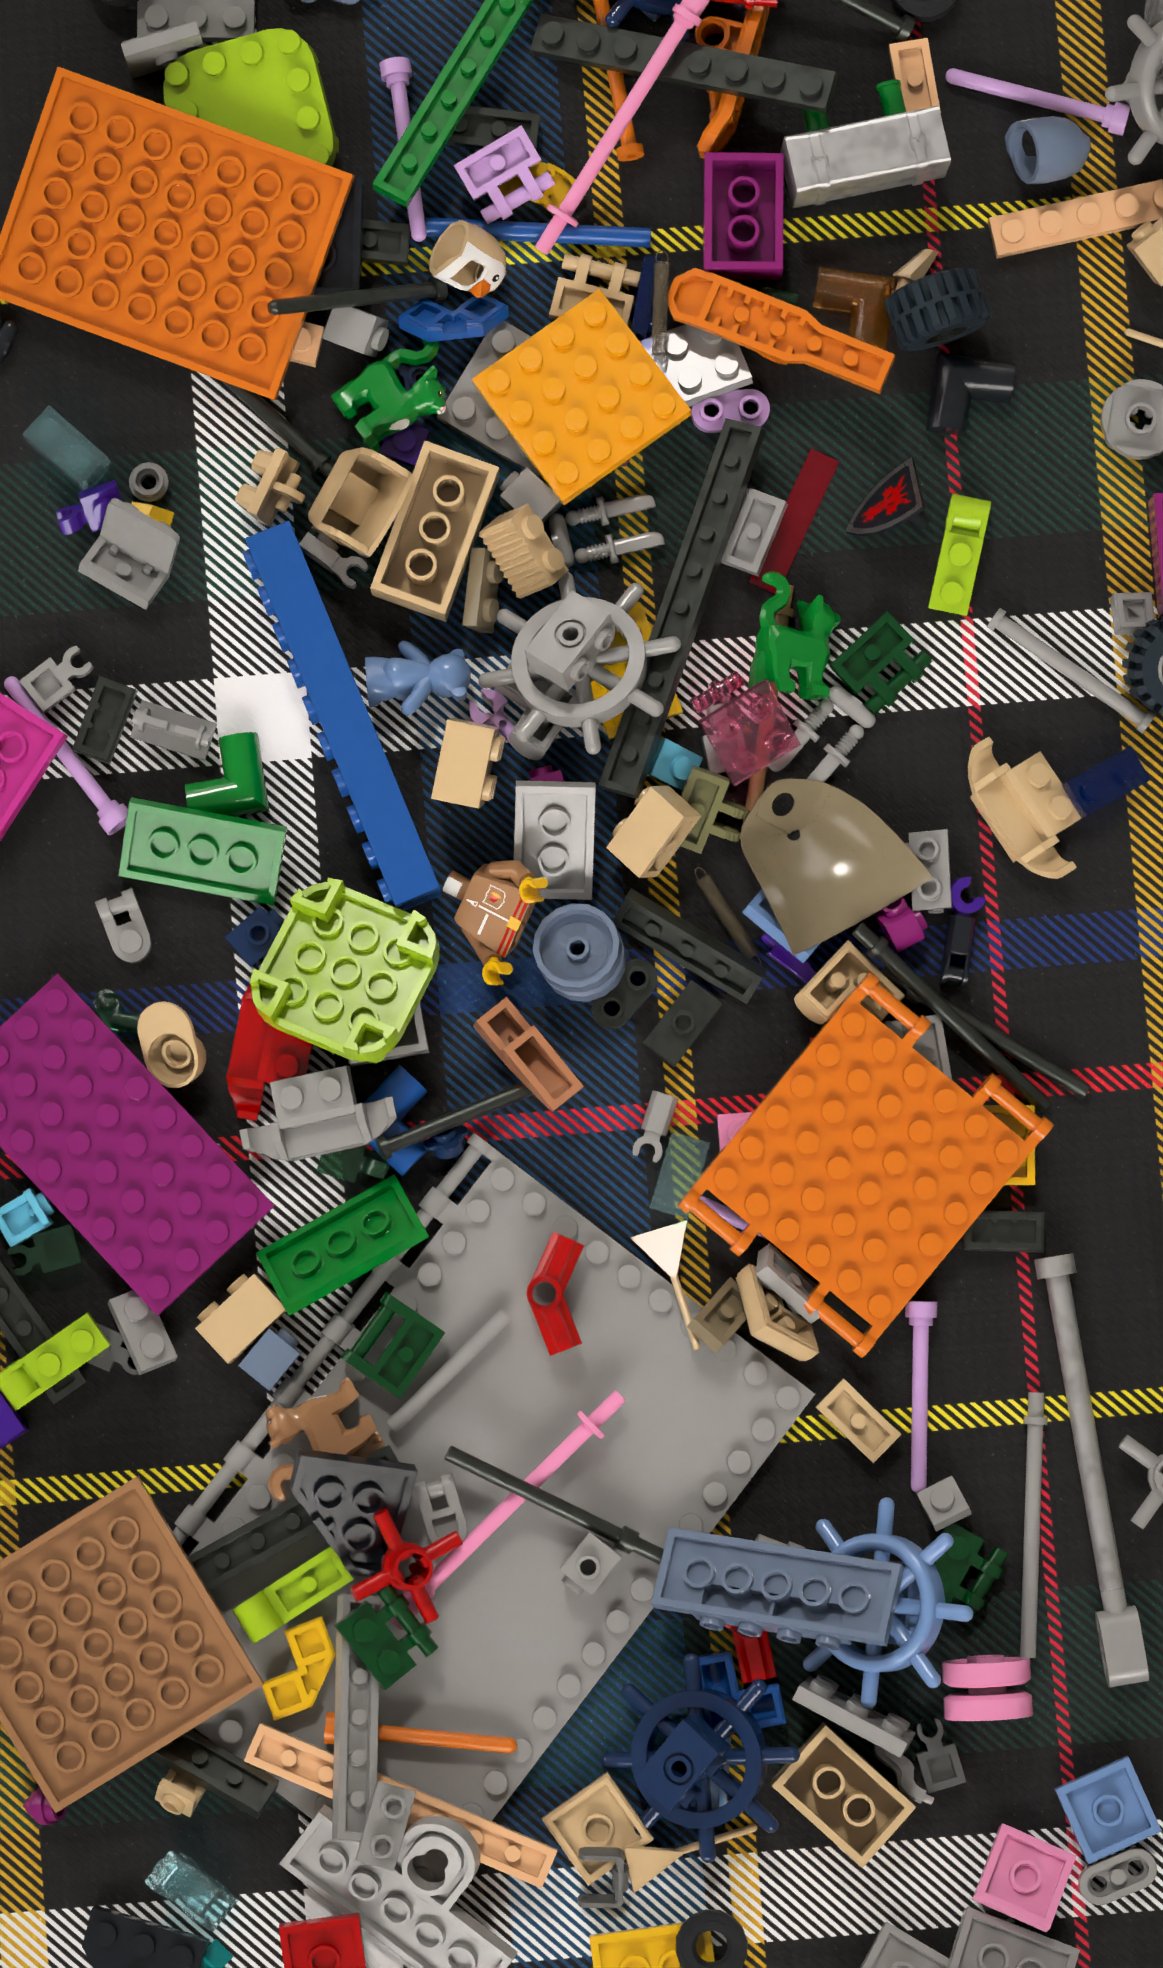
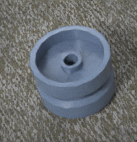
M572 903L556 908L542 920L534 935L533 953L537 967L557 994L571 1001L589 1002L604 997L618 985L625 972L627 953L615 924L605 912L589 904Z

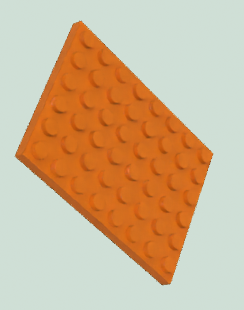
M57 67L0 234V299L261 396L277 400L307 312L272 315L268 312L267 305L273 299L314 294L355 175Z

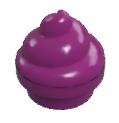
M40 1787L31 1793L23 1805L27 1813L40 1825H52L56 1821H61L65 1816L67 1808L65 1807L55 1813Z

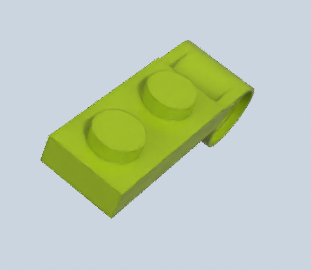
M952 493L928 608L967 616L991 501Z
M87 1312L34 1350L0 1372V1392L12 1409L16 1411L108 1348L111 1343L90 1313Z
M330 1546L232 1609V1612L252 1644H254L354 1580V1577L348 1572L335 1550Z

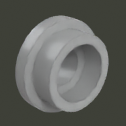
M147 462L138 465L131 472L129 487L137 499L143 502H154L161 499L167 492L169 480L161 466ZM146 477H153L156 479V485L152 489H145L142 487L143 480Z

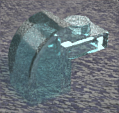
M170 1850L164 1858L156 1863L153 1872L144 1881L154 1892L175 1902L193 1922L211 1931L218 1927L239 1901L217 1878L183 1852L177 1854Z

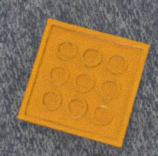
M600 288L472 378L473 385L563 505L570 502L692 415L689 406Z

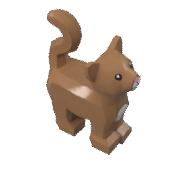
M349 1377L340 1381L339 1390L333 1394L310 1398L296 1408H283L276 1404L265 1411L267 1419L266 1428L271 1438L268 1444L271 1448L290 1443L301 1432H305L312 1450L366 1458L385 1446L369 1413L361 1416L358 1425L351 1429H346L341 1422L338 1414L350 1406L359 1396ZM294 1463L280 1465L272 1471L268 1480L269 1491L273 1498L278 1501H285L287 1498L284 1483L291 1479Z

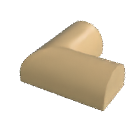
M847 940L798 992L794 1000L798 1009L809 1020L817 1024H824L869 972L878 977V983L899 1001L905 995ZM868 995L860 1002L865 1009L880 1021L889 1013Z
M750 1263L737 1274L736 1281L751 1336L799 1361H807L817 1355L819 1349L812 1324L805 1318L786 1309L782 1298L775 1291L769 1290L761 1284L756 1275V1266Z

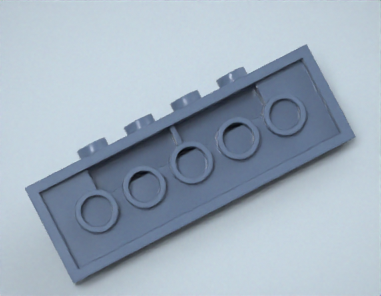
M669 1527L651 1604L655 1609L692 1614L697 1620H700V1626L714 1631H722L724 1624L738 1626V1632L751 1637H761L763 1631L777 1633L776 1637L779 1640L793 1644L800 1643L801 1637L816 1639L815 1644L829 1650H839L840 1643L851 1645L852 1641L887 1647L904 1568L898 1563Z

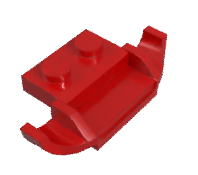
M249 985L241 998V1007L226 1077L237 1117L257 1121L266 1083L270 1084V1082L306 1075L308 1073L313 1044L277 1030L265 1022L259 1015L253 1002L251 985Z

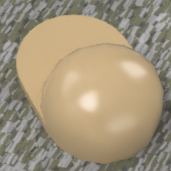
M161 1001L148 1006L140 1015L137 1026L138 1037L147 1069L166 1087L180 1088L193 1082L203 1072L206 1063V1050L203 1043L195 1035L190 1017L181 1007L171 1002Z

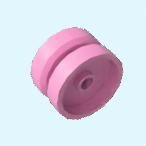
M1004 1655L968 1656L966 1659L943 1661V1683L949 1687L968 1688V1691L951 1693L943 1698L945 1720L993 1721L1033 1716L1031 1694L1024 1690H1006V1686L1025 1684L1031 1679L1030 1658L1004 1657Z

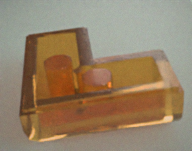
M819 266L813 307L851 313L848 336L886 351L890 321L884 301L894 292L896 278Z

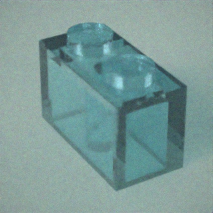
M50 405L23 433L27 443L81 491L92 488L112 466L108 456Z

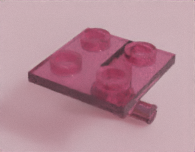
M734 671V673L718 683L715 680L708 684L709 689L690 699L692 707L698 714L716 702L718 704L725 703L700 719L699 722L734 786L801 745L766 679L735 698L730 695V693L745 685L744 680L737 671Z

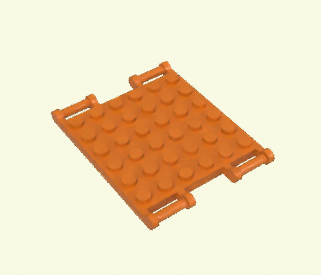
M872 972L867 973L677 1204L685 1213L690 1211L731 1245L729 1249L738 1257L748 1248L756 1235L760 1233L815 1278L819 1283L807 1296L808 1300L803 1305L809 1315L817 1309L819 1319L853 1346L852 1351L860 1358H863L871 1350L881 1334L1054 1126L1045 1116L1043 1118L1037 1116L1001 1086L1002 1080L993 1073L986 1078L971 1097L912 1048L915 1042L929 1028L931 1021L923 1015L918 1017L878 983L879 978ZM867 995L908 1028V1031L902 1038L860 1004ZM989 1097L1031 1130L1024 1139L1019 1137L982 1106ZM706 1189L748 1223L741 1233L700 1199ZM829 1291L871 1325L864 1334L823 1301Z

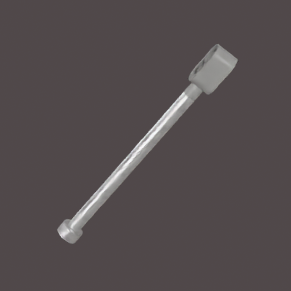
M1074 1254L1035 1259L1037 1279H1046L1101 1593L1103 1611L1095 1612V1620L1107 1685L1110 1688L1149 1681L1140 1619L1136 1606H1127L1069 1277V1274L1077 1273Z

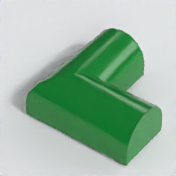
M244 732L220 737L218 741L224 778L185 784L187 807L233 817L270 812L258 734L256 732Z

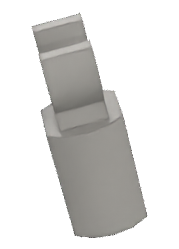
M652 1091L641 1125V1129L645 1130L644 1136L638 1138L634 1143L632 1149L633 1156H638L642 1145L650 1144L655 1149L652 1162L657 1163L660 1160L663 1152L660 1137L667 1136L678 1098L658 1091Z

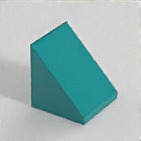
M215 1939L207 1948L202 1968H223L234 1956Z

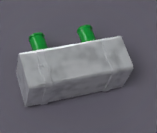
M898 79L876 85L884 117L830 127L827 114L802 109L807 132L784 137L780 153H784V175L792 208L812 204L817 206L826 204V201L910 184L914 186L922 184L924 181L944 178L951 163V157L939 106L906 112L901 82Z

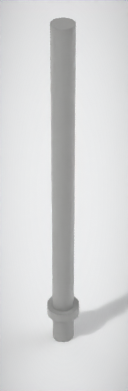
M1028 1392V1416H1024L1023 1424H1027L1020 1657L1036 1658L1043 1425H1047L1048 1417H1044V1393Z

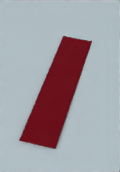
M813 449L810 450L786 501L788 506L759 577L752 575L749 580L750 583L776 594V588L763 582L762 576L769 571H774L786 577L839 461Z

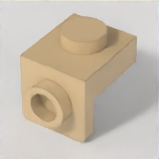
M170 1769L157 1787L155 1800L160 1802V1805L172 1814L180 1815L182 1813L191 1817L206 1789Z

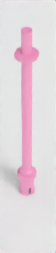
M682 0L680 5L675 4L672 9L674 12L673 24L559 208L554 205L547 207V210L552 212L554 216L536 243L535 248L548 255L567 223L575 228L577 227V220L571 216L687 29H692L694 25L698 27L702 19L699 17L710 0Z
M614 1390L588 1417L580 1410L577 1416L582 1423L524 1481L539 1488L592 1434L602 1439L605 1435L599 1427L626 1400ZM510 1493L462 1541L463 1545L454 1549L433 1569L432 1576L425 1585L433 1603L435 1602L433 1599L435 1590L526 1499ZM406 1591L403 1595L410 1603L407 1607L415 1616L419 1610L410 1591ZM395 1617L390 1619L399 1630L403 1629Z

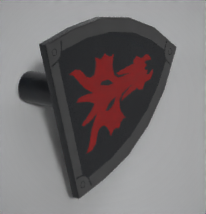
M912 457L885 476L868 493L845 530L847 534L858 536L884 534L886 531L894 529L908 520L919 530L927 527L930 519L922 512L925 507L915 462Z

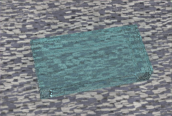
M672 1132L650 1209L688 1219L690 1211L685 1213L677 1204L701 1176L710 1146L709 1142Z

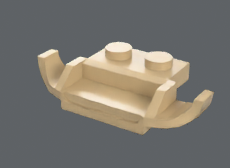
M990 737L974 745L968 762V780L973 794L970 796V799L1012 862L1018 861L1029 871L1054 879L1061 878L1076 869L1077 867L1074 862H1068L1061 858L1053 846L1059 842L1056 837L1058 833L1073 825L1084 816L1041 751L1011 769L1008 763L999 766L992 753L993 741Z

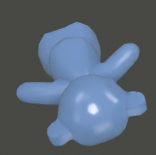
M401 641L398 644L400 654L406 659L365 657L369 708L378 706L382 701L396 698L404 700L401 712L408 716L416 712L428 698L431 691L442 698L453 697L457 701L466 699V690L470 685L471 672L469 664L465 661V654L461 649H454L450 654H443L430 662L427 656L411 642Z

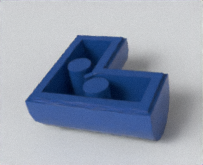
M398 1065L363 1103L393 1097L397 1118L381 1135L388 1138L409 1129L402 1120L428 1091L402 1066ZM375 1139L369 1143V1146L381 1156ZM420 1141L392 1153V1158L385 1161L403 1177L427 1150L424 1148L423 1141Z
M731 1650L699 1655L702 1688L720 1691L738 1700L746 1689L739 1690ZM779 1683L768 1684L766 1692L749 1711L756 1719L760 1728L786 1724ZM704 1709L705 1722L714 1729L723 1717L713 1711Z

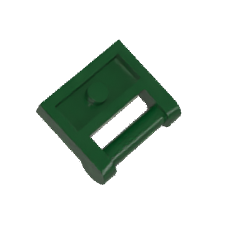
M385 1292L379 1301L382 1305L351 1350L347 1348L340 1358L400 1399L446 1332L388 1292ZM397 1313L405 1321L373 1366L364 1358L394 1314Z

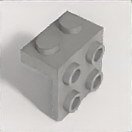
M113 498L107 505L100 536L80 562L78 572L147 610L170 576L180 536L166 523L152 519L128 502H122L117 498Z

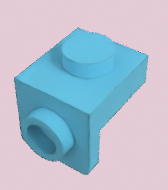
M660 738L647 776L670 786L678 792H682L692 765L699 767L703 757L666 738Z
M29 1188L21 1196L0 1207V1230L10 1247L13 1248L54 1224L49 1215L55 1211L43 1192L36 1194L34 1189Z

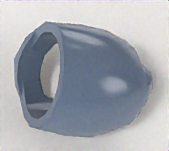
M1051 116L1016 121L1010 126L1005 135L1007 152L1012 160L1015 171L1026 184L1050 183L1066 179L1080 172L1091 149L1090 137L1084 134L1073 121L1062 117ZM1026 130L1029 131L1033 138L1036 156H1027L1022 147V137Z

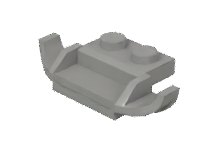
M342 1066L270 1082L277 1122L239 1131L243 1150L255 1152L272 1159L297 1161L369 1145L370 1142L381 1136L393 1124L397 1116L392 1096L370 1103L357 1104L350 1066Z

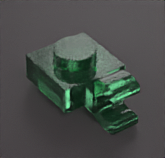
M367 1145L321 1155L316 1172L356 1184L359 1173L385 1180L390 1165L364 1157Z

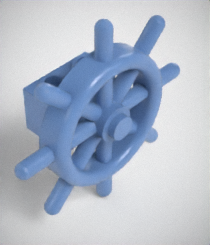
M888 1497L882 1498L879 1502L876 1533L859 1535L844 1542L827 1519H820L816 1523V1531L831 1553L861 1557L874 1551V1560L898 1563L903 1566L904 1572L888 1644L898 1645L900 1648L889 1654L881 1655L882 1646L866 1643L865 1651H863L853 1642L851 1645L840 1643L839 1650H829L818 1646L803 1660V1667L809 1672L817 1670L832 1655L846 1665L863 1671L861 1704L868 1709L873 1708L877 1703L880 1672H893L913 1665L928 1687H938L941 1683V1677L925 1654L937 1639L943 1619L967 1622L973 1617V1610L969 1606L945 1603L943 1583L934 1565V1562L952 1547L954 1543L952 1535L942 1533L924 1550L906 1538L892 1535L895 1503ZM890 1553L900 1558L903 1562L890 1561Z

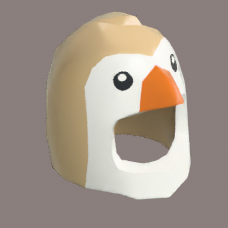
M459 220L450 224L440 235L431 253L429 269L433 277L460 290L469 291L477 298L485 297L489 292L495 291L506 275V254L498 241L490 233L476 224Z

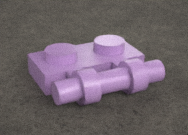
M522 125L454 165L474 201L487 193L493 203L480 211L487 224L500 217L503 220L513 215V209L530 199L535 202L544 196L542 192L555 185L548 171L535 179L529 171V168L542 160ZM518 175L523 186L503 196L498 187Z

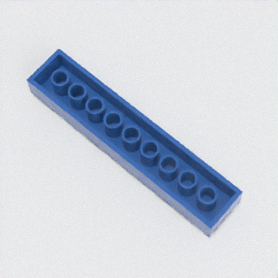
M290 521L245 538L249 549L242 551L253 581L261 578L264 584L257 588L268 617L274 614L277 616L279 622L272 624L282 652L291 650L293 659L288 660L287 664L297 688L305 686L309 695L302 697L303 703L312 725L320 722L323 732L318 733L317 737L327 761L336 760L338 768L332 770V774L342 798L350 795L353 805L346 808L357 834L365 831L368 842L363 843L362 847L371 869L380 868L383 878L377 880V884L385 903L389 905L395 904L396 908L404 911L441 896V890Z

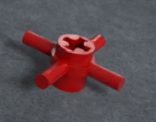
M388 1509L375 1513L373 1517L389 1549L382 1559V1571L349 1588L353 1598L358 1602L391 1585L399 1590L410 1591L425 1624L437 1620L439 1614L425 1585L429 1582L433 1573L432 1561L463 1545L457 1531H454L422 1548L413 1542H404ZM409 1557H413L415 1562L411 1563L408 1568L411 1575L404 1578L401 1570L398 1569V1565L401 1560L404 1561Z

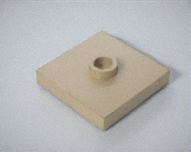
M608 1771L542 1817V1821L588 1886L613 1869L616 1861L581 1860L579 1858L580 1848L617 1847L623 1850L622 1845L644 1847L654 1840L653 1835L646 1829L639 1815ZM634 1827H636L640 1835L635 1833Z

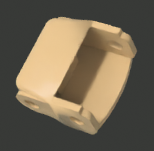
M361 447L342 452L309 510L308 520L313 524L311 528L340 545L370 557L394 521L415 475L371 449Z

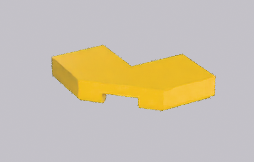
M323 1616L284 1630L298 1668L268 1679L262 1685L274 1721L314 1705L336 1656V1651Z

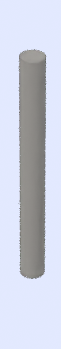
M500 1309L386 1421L387 1424L398 1433L511 1319Z

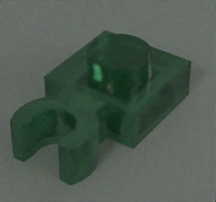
M72 1224L32 1235L35 1247L29 1248L23 1245H15L7 1250L9 1255L23 1253L26 1256V1264L22 1268L13 1270L14 1275L19 1276L30 1273L37 1264H41L43 1274L83 1263Z

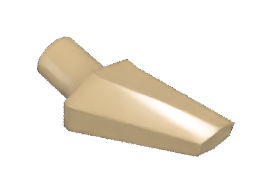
M923 249L893 274V277L898 279L895 291L912 281L924 277L936 258L938 251Z

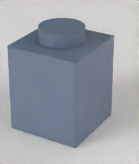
M282 1327L277 1333L272 1328H269L238 1366L267 1390L272 1391L301 1356L302 1353L296 1349L300 1342Z

